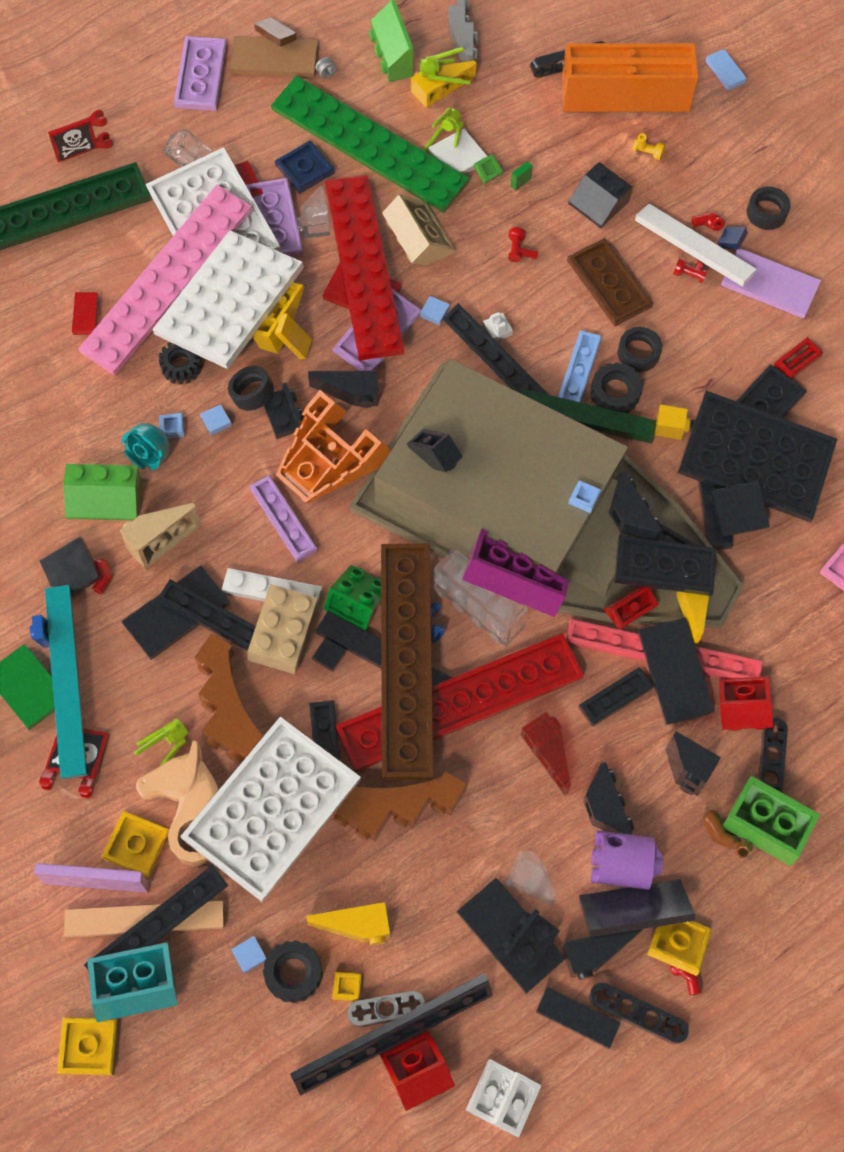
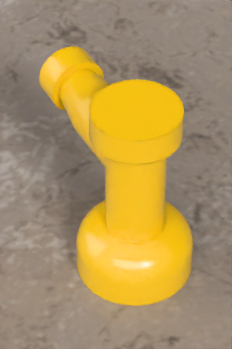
M644 133L639 134L638 138L634 141L632 151L637 152L639 150L653 154L655 160L661 161L666 144L657 143L656 146L647 144L646 135Z

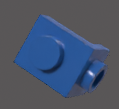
M42 615L32 616L30 635L43 648H48L47 619Z

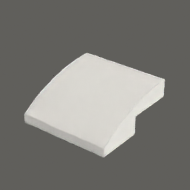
M488 1059L465 1111L519 1137L542 1085Z

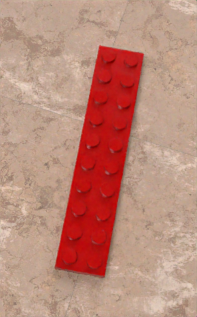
M368 175L326 180L325 188L358 359L362 361L403 355L404 347Z
M563 633L432 686L433 741L582 680L584 675ZM382 707L335 725L355 773L382 762Z

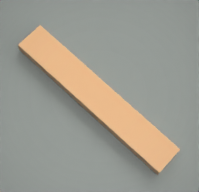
M209 901L170 932L224 929V902ZM161 904L65 910L64 937L122 935Z

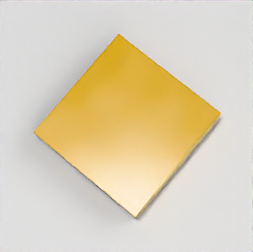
M123 811L101 858L129 871H140L144 877L150 878L168 839L170 829Z
M695 921L656 927L647 955L697 976L701 969L712 929Z
M63 1017L57 1074L113 1076L118 1019L97 1022L96 1018Z

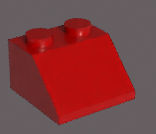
M770 676L719 679L722 730L739 731L741 729L754 728L763 730L773 728Z
M429 1031L380 1054L405 1111L455 1087L447 1064Z

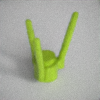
M460 47L438 55L427 56L426 59H420L421 76H427L428 81L438 80L470 85L471 81L435 75V73H439V65L455 62L454 58L438 59L463 52L464 48Z
M447 108L445 113L432 124V127L435 128L442 122L438 130L425 145L423 151L427 152L444 129L446 131L456 129L454 147H458L461 129L464 125L461 121V113L458 110Z
M175 719L163 728L138 741L137 746L141 747L134 754L139 755L165 738L170 745L174 742L176 745L161 763L163 765L174 757L180 747L187 743L184 737L189 733L178 719Z

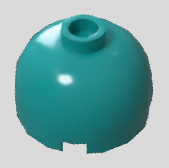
M149 423L137 424L128 430L121 439V445L124 443L126 447L124 453L127 458L143 470L145 466L151 468L150 471L159 468L166 460L170 449L165 433L157 426Z

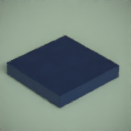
M310 140L275 160V166L285 178H288L290 184L299 194L335 174L333 166Z

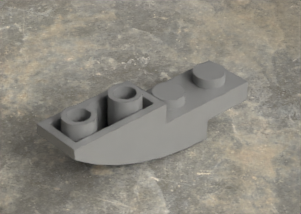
M457 0V6L449 5L448 26L450 39L454 49L464 48L463 52L457 53L461 62L477 61V48H473V44L477 45V31H473V22H469V15H465V12H469V0Z

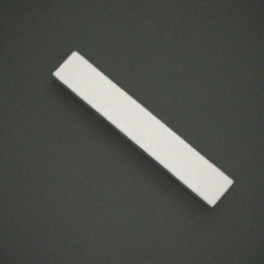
M651 204L645 206L636 215L635 221L742 287L756 273V268Z

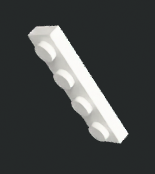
M227 569L222 587L224 594L265 601L269 586L272 584L318 598L315 611L317 612L322 586L236 569Z

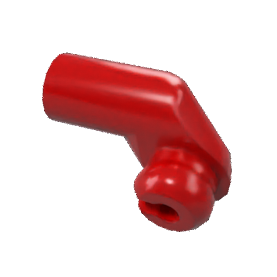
M712 212L692 216L691 218L693 227L705 225L714 231H719L725 225L724 219Z
M96 559L94 562L102 579L94 584L92 590L102 595L112 580L113 574L109 563L105 559Z
M670 965L671 973L674 976L681 975L686 979L689 996L702 994L699 974L695 976Z

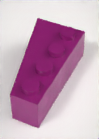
M481 528L471 548L462 580L555 617L566 598L569 581L542 564L539 566L534 565L529 556L521 552L518 555L507 548L508 544L499 539L496 542L489 538V532Z

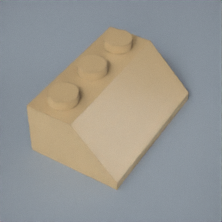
M398 195L382 212L387 220L388 227L395 233L397 242L407 253V259L413 264L428 265L456 252V249L427 202Z

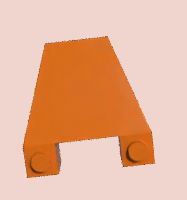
M321 390L305 407L302 414L304 416L302 423L294 432L295 439L291 448H287L276 473V476L306 503H310L379 469L391 452L387 445L367 429L352 446L332 429L347 411Z

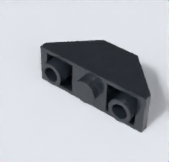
M625 471L621 472L608 512L621 533L638 538L658 540L662 532V525L659 519L651 514L649 504L637 492L634 480L631 477L628 478Z
M606 762L601 763L583 800L590 822L593 826L603 831L633 834V822L630 816L626 817L623 809L625 807L623 795L621 792L617 793L614 785L616 783L614 771L612 768L608 769Z

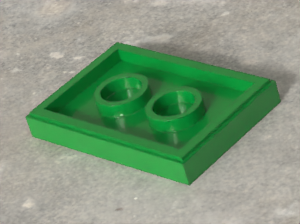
M25 644L0 661V695L30 731L55 711L52 677Z

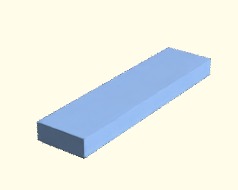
M580 330L558 397L577 402L582 401L602 336Z

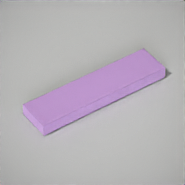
M270 475L249 486L297 563L318 552L314 542Z

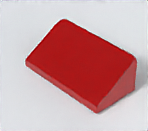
M637 586L603 609L615 625L622 629L659 604L651 588Z

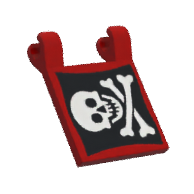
M96 110L88 118L48 132L57 162L97 148L108 149L113 146L108 132H103L95 138L92 126L103 127L107 124V119L103 117L104 113L102 110Z
M83 728L88 776L77 777L83 779L78 791L82 798L89 799L93 792L94 781L109 733ZM57 735L45 770L39 780V784L44 790H51L55 773L60 774Z

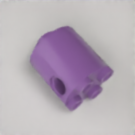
M596 830L595 846H598V848L592 850L591 865H596V867L592 868L591 883L649 890L652 879L657 875H661L663 869V854L655 844V838Z

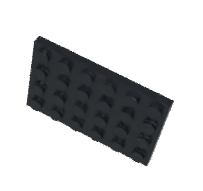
M706 390L677 473L718 489L759 481L765 506L811 522L817 509L838 439Z

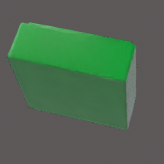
M527 161L512 172L510 186L515 191L531 180L533 165Z

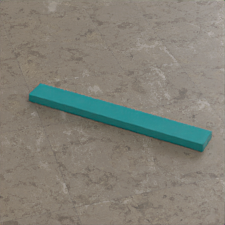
M70 585L45 588L60 778L64 780L88 776Z

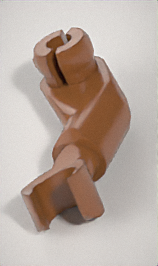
M715 810L706 812L703 817V824L713 841L729 849H736V855L739 858L747 857L748 853L753 849L752 843L735 840V837L725 832L719 821L718 812Z

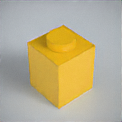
M660 404L656 416L655 436L681 440L684 432L689 431L690 418H687L688 409Z

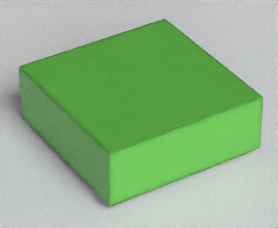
M493 154L473 165L483 184L503 174Z

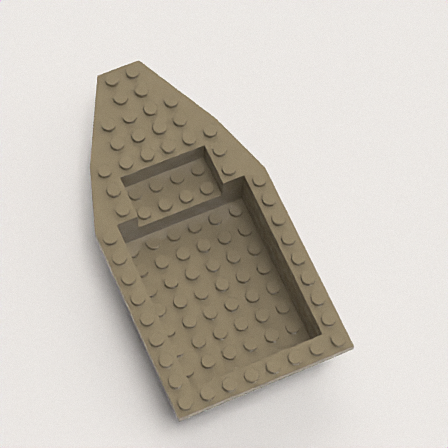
M452 359L449 360L447 365L441 363L388 445L391 452L379 469L370 473L349 506L350 511L411 543H429L430 553L464 571L471 548L482 528L489 532V538L496 542L499 539L508 544L507 548L518 555L521 552L529 556L534 565L539 566L542 564L569 581L566 598L560 606L558 613L612 623L614 622L605 613L603 608L637 587L614 583L619 535L634 537L621 533L608 513L621 472L625 471L628 478L631 477L634 480L637 492L647 500L653 517H657L662 525L699 546L713 548L679 504L626 455L627 446ZM422 429L442 432L450 435L463 457L457 462L454 469L442 472L432 469L407 446V443ZM579 480L601 489V494L591 513L568 504ZM717 552L714 593L712 596H709L704 628L723 627L744 587ZM651 588L659 605L630 624L658 625L684 618L676 597L677 591Z

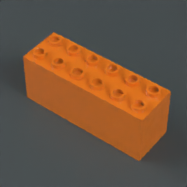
M566 43L561 77L563 112H690L698 81L695 43Z

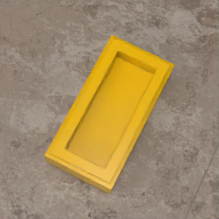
M281 314L275 331L276 336L299 359H306L312 339L288 314Z

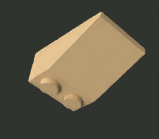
M190 503L140 515L134 520L127 521L120 530L127 550L144 569H147L200 528L201 523L196 506Z

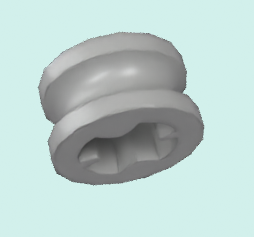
M330 57L320 59L315 67L323 79L331 77L337 70V66Z

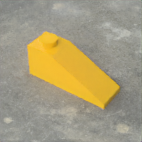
M475 61L441 65L439 66V73H435V75L471 81L476 78L477 63ZM417 72L411 77V92L426 108L464 85L438 80L428 81V77H422L421 72Z
M293 282L255 332L253 338L260 349L276 354L279 353L284 345L275 334L281 314H288L293 320L295 319L304 290L303 285Z
M677 591L676 597L683 616L686 617L693 643L698 644L704 633L709 596Z
M385 902L306 916L308 926L363 943L370 942L372 946L386 943L385 939L390 938Z

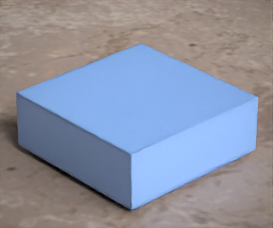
M429 296L420 312V317L440 326L450 309V304Z
M221 404L200 414L211 436L232 426Z
M182 413L159 415L160 429L165 433L167 439L185 437Z
M579 480L568 504L591 513L601 494V489Z
M254 936L231 949L244 974L265 962L266 957Z

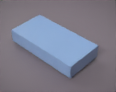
M725 49L706 57L705 62L727 91L745 84L747 78Z

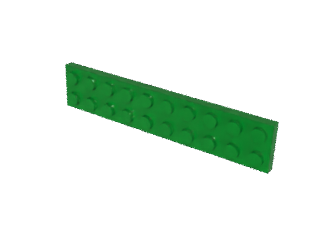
M297 75L271 104L274 112L422 201L427 202V204L442 213L447 211L469 183V177Z

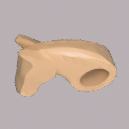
M192 741L189 754L172 758L158 768L143 775L138 779L136 789L144 800H154L161 797L179 802L176 816L168 834L170 849L182 864L198 867L209 864L210 861L199 852L185 851L181 847L180 836L219 789L214 777L202 761L198 741Z

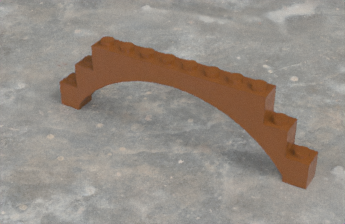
M210 634L194 657L198 670L210 676L198 694L202 702L201 705L212 713L216 710L202 732L206 739L205 743L216 750L220 747L235 762L244 761L263 738V735L252 723L236 692L231 667V658L234 655L232 645ZM445 771L442 777L404 787L368 788L356 786L332 815L334 816L333 820L343 827L349 825L356 830L355 834L364 840L370 838L376 841L391 816L394 817L393 821L404 828L407 825L414 828L428 803L431 804V808L441 815L446 813L451 816L464 795L467 784Z

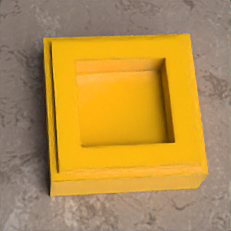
M335 972L332 999L351 1002L359 1001L362 974Z

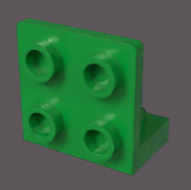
M350 565L330 587L323 610L329 611L366 631L370 626L375 609L381 603V579L372 576L361 568Z

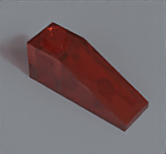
M545 712L522 727L520 735L561 792L566 795L569 793L571 783L562 732L560 730L561 725L554 716L550 717Z

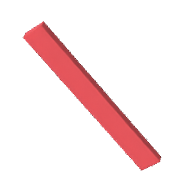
M570 619L566 637L569 645L646 661L638 633ZM695 646L704 675L722 679L761 677L763 661Z

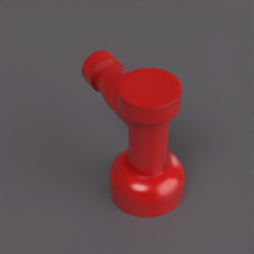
M519 227L511 228L508 237L512 241V247L508 259L511 262H519L522 257L537 259V250L532 251L520 247L521 242L526 238V231Z
M679 257L673 275L681 276L686 274L699 279L698 282L703 283L707 270L704 269L705 263L698 260L695 268L686 265L685 259Z

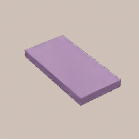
M185 36L174 99L175 108L217 111L227 39Z
M288 178L247 184L246 187L249 192L251 189L261 188L264 193L253 197L278 241L281 247L280 252L290 257L304 255Z
M741 248L737 249L734 256L756 268V273L743 287L726 276L721 286L804 319L821 280Z
M392 289L401 337H403L420 316L421 309ZM352 326L333 348L335 354L359 371H375L386 358L359 361Z
M35 864L34 874L44 884L145 893H148L149 883L140 871Z

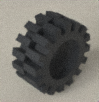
M171 342L167 343L168 348L163 346V353H159V364L167 380L170 379L171 383L174 384L176 380L178 384H182V380H186V384L190 383L189 378L195 380L197 378L196 374L199 375L201 372L200 368H202L200 356L176 344L172 345ZM178 357L189 359V363L183 367H174L172 365V361Z

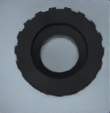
M618 362L614 364L609 363L604 367H600L599 371H596L590 390L592 402L598 407L629 413L639 403L643 382L640 379L639 373L633 367H629L627 364H619ZM611 380L623 381L628 388V392L622 398H612L605 391L606 384Z
M295 940L294 942L286 941L284 944L275 946V949L269 952L267 960L265 959L263 969L264 981L269 991L277 999L279 998L286 1003L303 1002L309 996L312 997L316 989L321 985L323 968L316 951L309 947L308 944ZM289 959H299L306 967V976L297 985L286 984L280 976L282 964Z

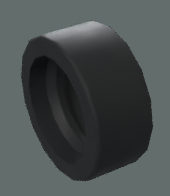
M759 188L751 195L746 209L747 217L757 228L763 230L779 228L785 223L791 208L790 199L786 193L778 188ZM761 201L773 202L780 208L781 213L775 216H768L761 213L757 209L756 204Z
M633 327L625 331L619 342L617 352L619 361L622 364L633 367L636 372H644L654 368L659 361L662 351L661 338L656 332L646 327ZM637 340L644 341L652 347L653 354L648 358H636L627 351V344Z
M248 366L233 375L227 389L231 399L239 409L252 411L268 403L273 396L275 388L273 381L262 367ZM261 381V385L253 393L241 395L246 386L253 382Z

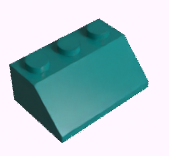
M168 942L87 959L91 1005L97 1022L178 1005Z

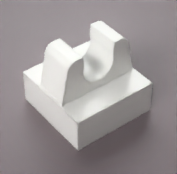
M495 313L490 315L489 319L483 321L482 326L484 330L496 342L513 334V330L503 313Z

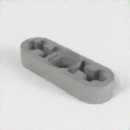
M416 991L359 1000L350 1005L348 1018L356 1027L391 1022L411 1011L410 1007L402 1008L404 1014L398 1015L396 999H401V1004L409 1003L410 997H414V1000L417 1002L420 1001L421 1005L425 1004L423 996ZM385 1001L392 1003L394 1006L393 1014L388 1017L382 1016L378 1010L379 1005ZM375 1003L374 1011L377 1019L372 1020V1014L364 1015L363 1021H358L357 1017L352 1016V1013L356 1012L357 1007H362L363 1011L371 1010L369 1004Z

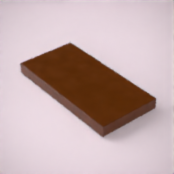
M605 238L568 256L567 262L614 326L652 308L653 302Z

